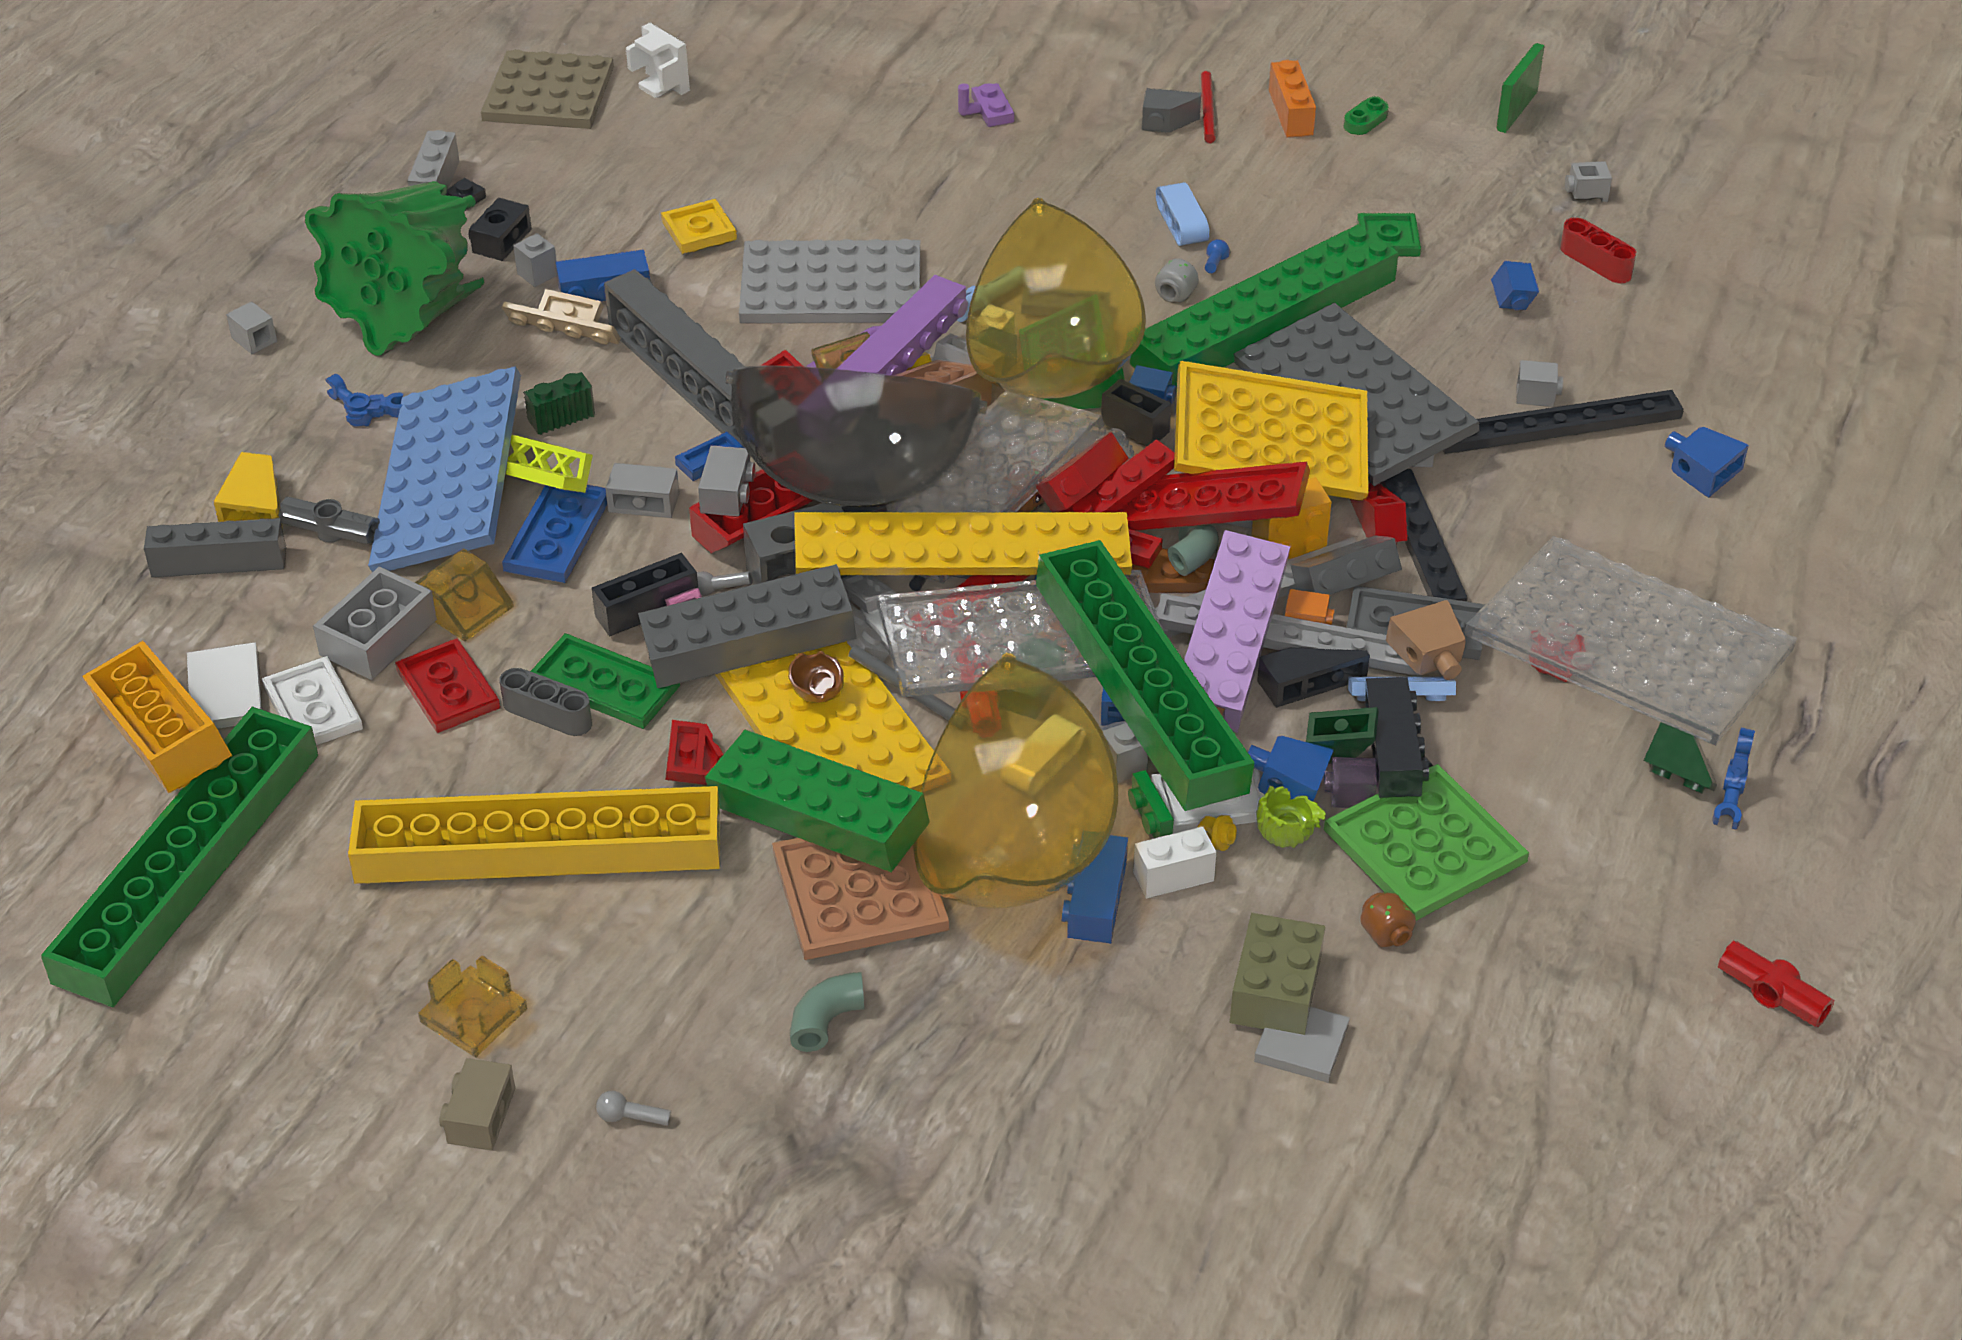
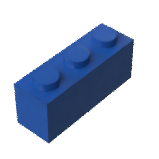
M644 250L555 262L560 292L601 302L606 301L604 282L634 269L650 280Z
M1085 832L1083 845L1075 847L1073 867L1078 869L1077 873L1070 872L1067 894L1072 895L1071 901L1064 900L1062 910V922L1068 923L1067 938L1112 943L1127 865L1128 837Z

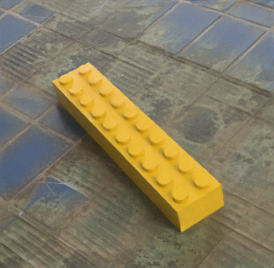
M718 786L355 800L348 850L354 884L720 869V805Z

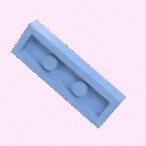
M1348 677V691L1352 696H1357V700L1365 701L1366 678L1388 677ZM1408 677L1410 691L1415 690L1416 695H1426V700L1445 701L1446 695H1456V681L1454 679L1445 680L1443 677Z

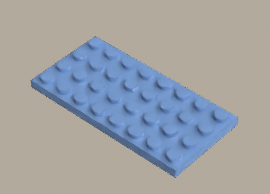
M516 366L498 369L489 374L469 377L463 381L449 385H440L434 389L419 393L414 392L402 397L401 404L403 405L399 411L378 515L380 523L378 529H375L368 564L372 572L378 567L392 571L494 544L521 374Z

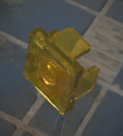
M480 956L476 960L477 969L470 965L462 973L460 963L451 959L428 980L431 1000L418 1012L420 1023L475 1058L527 1010L526 999L514 993L511 989L508 971L484 956Z

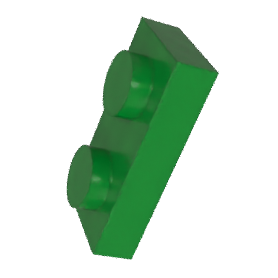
M1146 770L1132 773V789L1128 790V798L1131 807L1134 810L1138 809L1141 814L1145 832L1148 835L1152 834L1154 839L1173 834L1174 819Z

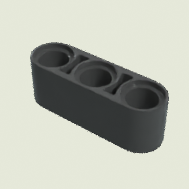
M511 668L501 674L499 683L503 707L506 711L571 736H581L591 729L590 702L585 692L522 668Z

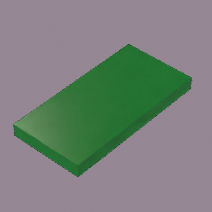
M564 633L530 671L585 692L589 697L591 709L641 729L648 725L680 687V683L657 689L651 666L567 633Z

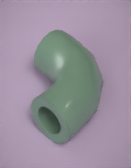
M1211 524L1181 526L1178 533L1179 542L1168 548V557L1174 569L1180 575L1187 576L1207 563L1217 551L1219 540L1217 530Z
M862 972L847 973L827 978L804 994L794 1008L790 1027V1042L796 1050L812 1052L823 1048L828 1043V1026L834 1017L853 1010H864Z

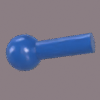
M1216 239L1208 244L1206 253L1209 258L1205 265L1206 272L1214 273L1220 260L1226 259L1229 256L1230 248L1225 241Z

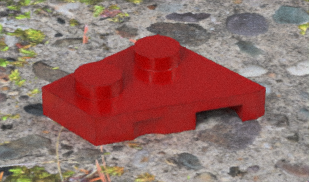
M672 720L665 780L707 785L705 776L724 755L719 745L714 743L713 734L707 724Z

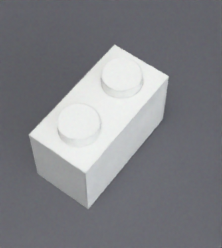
M1203 826L1135 843L1133 873L1146 899L1214 881L1216 850Z

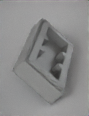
M850 575L842 579L846 592L851 596V601L867 613L897 602L895 591L873 575Z

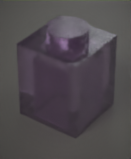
M1332 757L1331 772L1325 771L1324 793H1330L1331 807L1350 808L1376 795L1375 758Z

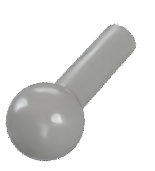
M705 571L697 573L698 588L701 596L709 595L715 589L752 584L750 571L713 576Z
M617 1091L603 1093L598 1098L596 1104L598 1115L607 1122H616L623 1117L668 1126L671 1116V1110L628 1102Z

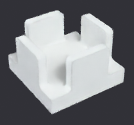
M652 23L642 26V37L626 47L628 70L634 72L645 66L646 74L650 76L639 82V88L654 98H658L672 90L680 95L689 92L686 44Z

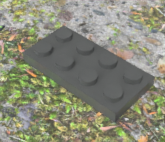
M1354 586L1346 628L1387 635L1390 617L1448 600L1465 636L1466 643L1462 658L1480 660L1488 605Z

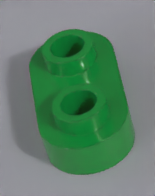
M1377 96L1365 99L1345 114L1343 125L1345 131L1354 135H1363L1370 132L1387 119L1388 103Z

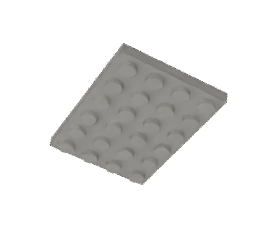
M920 240L745 241L739 322H886L920 289Z

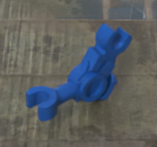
M338 374L326 378V382L332 387L327 391V394L334 400L339 398L344 402L345 412L348 414L346 420L350 425L369 426L372 417H380L384 414L398 418L400 408L403 405L401 404L403 393H393L387 397H384L383 394L370 395L368 397L364 393H351L347 389L344 380Z
M1740 728L1734 758L1730 760L1723 785V790H1725L1724 799L1714 810L1712 818L1714 825H1718L1722 815H1729L1733 819L1732 829L1736 830L1739 827L1742 814L1737 804L1739 796L1744 792L1749 771L1748 758L1755 730Z

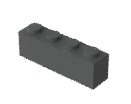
M280 518L147 526L144 552L151 578L283 570L285 567L287 547Z

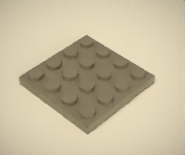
M507 50L482 107V121L591 129L614 68L613 58L600 55L582 56L573 53L554 54L546 51L525 52L522 50Z

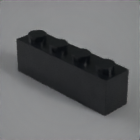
M1408 677L1366 678L1365 708L1377 707L1379 710L1376 741L1371 745L1379 798L1422 796L1423 782L1429 781L1428 760L1421 759L1425 757V742L1423 736L1418 737L1417 735L1421 734L1420 713L1413 712L1417 711L1416 691H1410Z

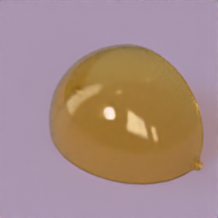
M1035 198L1001 236L988 257L977 281L969 307L966 327V344L970 362L982 378L1001 389L1020 396L1054 399L1085 392L1114 375L1123 367L1140 345L1146 325L1144 301L1137 282L1126 263L1097 231L1073 214L1046 203L1042 198Z
M1005 653L967 692L947 723L924 777L920 792L924 794L930 823L913 844L916 869L923 884L936 894L968 906L1002 909L1031 904L1055 894L1079 877L1099 855L1108 841L1117 815V771L1109 744L1097 721L1081 700L1060 681L1034 666L1017 661L1014 654Z

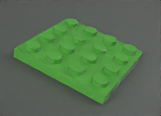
M1438 764L1429 768V781L1423 782L1422 796L1379 798L1378 794L1326 819L1324 822V831L1385 893H1396L1414 913L1416 921L1527 863L1529 852Z

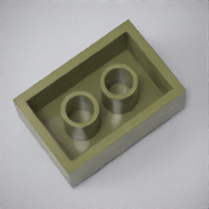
M1251 913L1233 987L1229 1023L1305 1035L1322 956L1325 933L1324 925Z

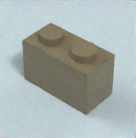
M466 1058L461 1073L457 1072L454 1075L451 1088L452 1096L449 1104L444 1103L440 1112L439 1123L441 1127H444L447 1144L493 1151L516 1089L511 1064Z

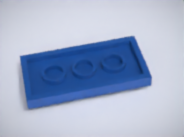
M545 485L502 561L503 572L566 583L607 506L606 488L587 485L586 492L584 493Z

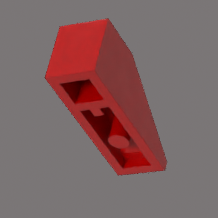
M1109 432L1036 484L1035 487L1051 512L1066 510L1095 489L1129 458L1113 433Z
M1368 483V495L1363 501L1350 499L1367 538L1372 536L1395 538L1396 545L1397 542L1407 541L1406 502L1381 484L1373 486L1371 483Z

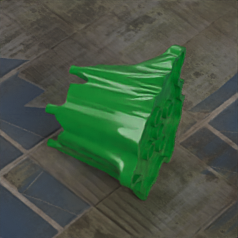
M432 181L378 193H337L332 196L330 207L317 206L306 212V226L321 249V257L314 263L318 279L315 287V296L321 302L330 305L340 318H351L358 322L362 330L364 345L371 354L379 356L389 352L398 341L403 343L411 341L418 333L427 328L435 318L484 285L483 277L459 284L464 274L459 270L458 265L467 255L468 242L461 234V227L468 221L464 212L475 206L473 196L468 195L463 198L445 196L447 185Z

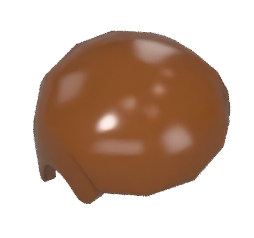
M822 651L813 655L800 653L789 665V680L795 693L804 701L811 703L829 701L838 695L843 687L844 672L838 660Z

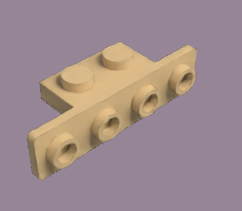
M545 289L538 309L504 302L502 305V309L508 316L509 321L519 326L531 324L546 332H553V330L562 331L570 337L580 338L584 336L604 345H607L609 342L619 344L621 339L613 326L598 323L604 307L601 301Z

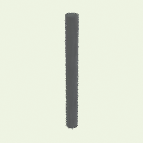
M857 645L853 646L850 650L849 657L959 728L965 724L967 720L966 715Z

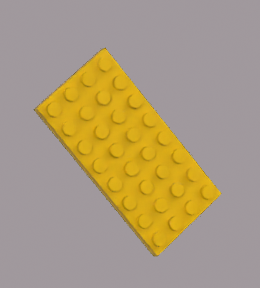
M847 641L802 652L806 655H813L822 651L837 659L843 669L844 684L840 693L826 702H807L795 693L788 674L789 665L798 654L715 674L751 728L759 735L922 793L950 782V771L878 675L849 657V652L852 648Z

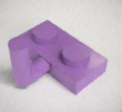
M987 83L982 86L972 87L971 97L974 103H969V85H958V112L960 115L980 113L987 127L1014 122V112L998 83Z

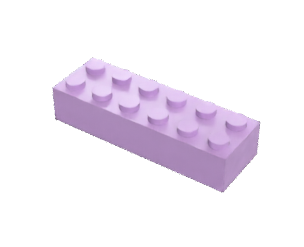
M1225 530L1184 661L1214 705L1225 709L1224 719L1232 731L1238 733L1259 663V657L1261 656L1285 575L1290 546Z

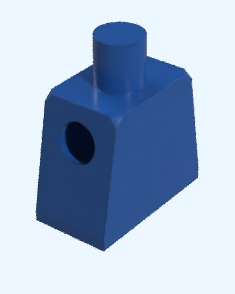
M1699 427L1688 437L1673 431L1665 442V448L1675 453L1671 468L1673 473L1708 498L1743 470L1749 446L1742 441L1706 427Z
M1285 736L1277 737L1271 752L1251 745L1248 754L1255 762L1254 769L1263 772L1257 787L1258 790L1265 794L1269 786H1273L1274 789L1283 786L1284 789L1287 788L1290 791V799L1303 795L1307 796L1308 800L1314 802L1333 749Z

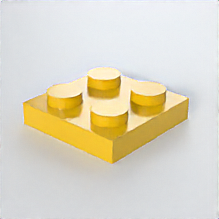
M716 198L661 212L662 223L682 254L737 240L736 229Z

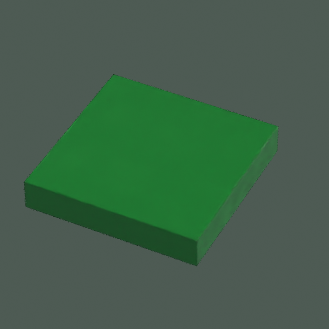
M1357 213V224L1398 251V257H1420L1421 244L1415 213Z

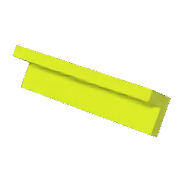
M514 434L511 435L510 443L514 452L508 457L506 475L563 490L586 492L593 454ZM532 447L536 458L529 464L525 453ZM554 453L558 464L551 470L547 458ZM576 458H580L577 477H574L569 464Z

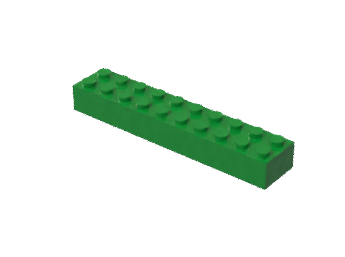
M1357 224L1131 335L1130 365L1134 369L1138 365L1173 372L1172 385L1176 386L1177 392V374L1180 361L1224 368L1234 363V353L1272 335L1274 332L1333 303L1343 308L1394 282L1399 252Z
M1101 540L1039 554L1036 579L1037 588L1184 811L1250 794L1255 762Z
M251 707L224 739L232 756L225 759L217 768L207 770L192 779L187 786L181 789L41 954L50 984L114 1008L319 756L312 726Z

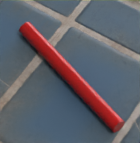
M1204 71L1201 73L1204 140L1206 143H1213L1215 141L1212 75L1209 71Z

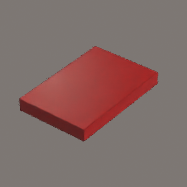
M458 638L395 662L396 671L436 733L501 708L498 697Z

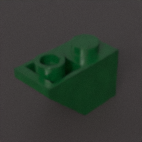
M1660 722L1643 760L1652 765L1650 772L1670 780L1672 774L1685 779L1683 786L1703 794L1705 788L1715 791L1717 784L1699 739L1694 735Z

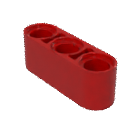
M1574 217L1564 222L1560 246L1561 252L1614 283H1627L1632 279L1636 258V250L1632 246L1585 219Z

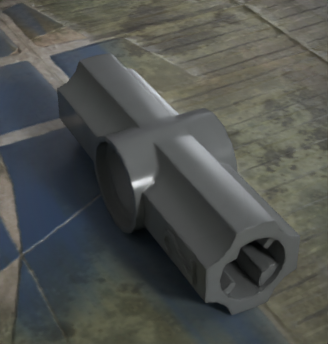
M286 496L281 503L278 514L282 524L315 531L320 540L330 543L344 538L372 545L375 529H378L380 523L379 518L342 510L339 501L334 499H324L313 503Z

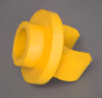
M1220 815L1217 819L1212 816H1204L1197 826L1204 827L1212 845L1218 851H1226L1236 839L1237 829L1235 824H1233L1232 818L1228 815Z

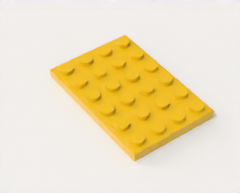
M1180 361L1177 374L1174 471L1196 474L1213 470L1307 461L1310 468L1309 479L1316 477L1327 495L1362 501L1367 497V391Z

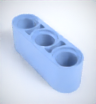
M1183 182L1157 187L1156 202L1158 209L1178 246L1208 241V221L1188 184Z

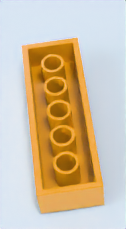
M144 641L139 642L82 676L100 708L168 793L187 786L192 779L207 770L217 768L225 759L232 756L213 721Z

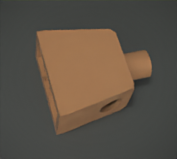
M1448 600L1390 617L1386 641L1417 674L1424 675L1438 670L1445 680L1453 679L1460 674L1462 667L1459 662L1462 660L1466 641Z

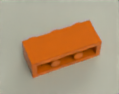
M1298 60L1271 62L1269 93L1285 136L1314 135L1316 106Z

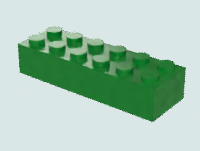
M746 729L705 776L707 786H718L720 809L891 873L930 823L922 792Z

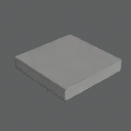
M1311 1007L1305 1035L1264 1028L1255 1052L1254 1062L1328 1083L1346 1035L1350 1017Z

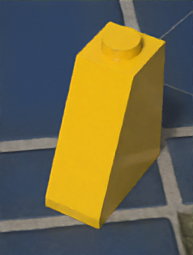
M240 453L214 500L218 522L279 518L280 501L278 485L271 455Z

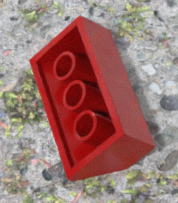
M793 452L755 472L754 482L748 483L750 487L748 503H743L739 516L700 513L699 502L690 506L692 537L710 553H713L744 538V523L795 511L832 491L833 485Z

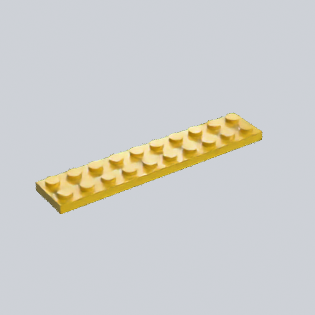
M794 512L796 574L837 564L840 575H1037L1039 554L1101 540L1124 575H1131L1132 571L1127 512Z

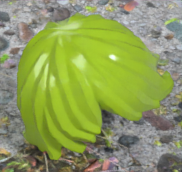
M1269 786L1265 795L1259 799L1256 810L1257 826L1260 833L1270 844L1281 848H1295L1298 844H1303L1313 834L1316 827H1321L1319 820L1322 819L1324 821L1326 815L1325 811L1318 806V803L1308 800L1307 796L1302 795L1290 799V791L1287 788L1284 789L1283 786L1275 789L1273 786Z

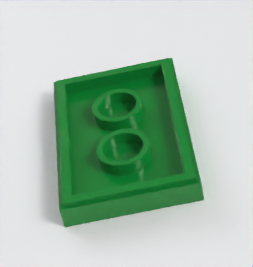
M1533 44L1503 82L1496 126L1497 131L1506 133L1537 94L1545 45Z

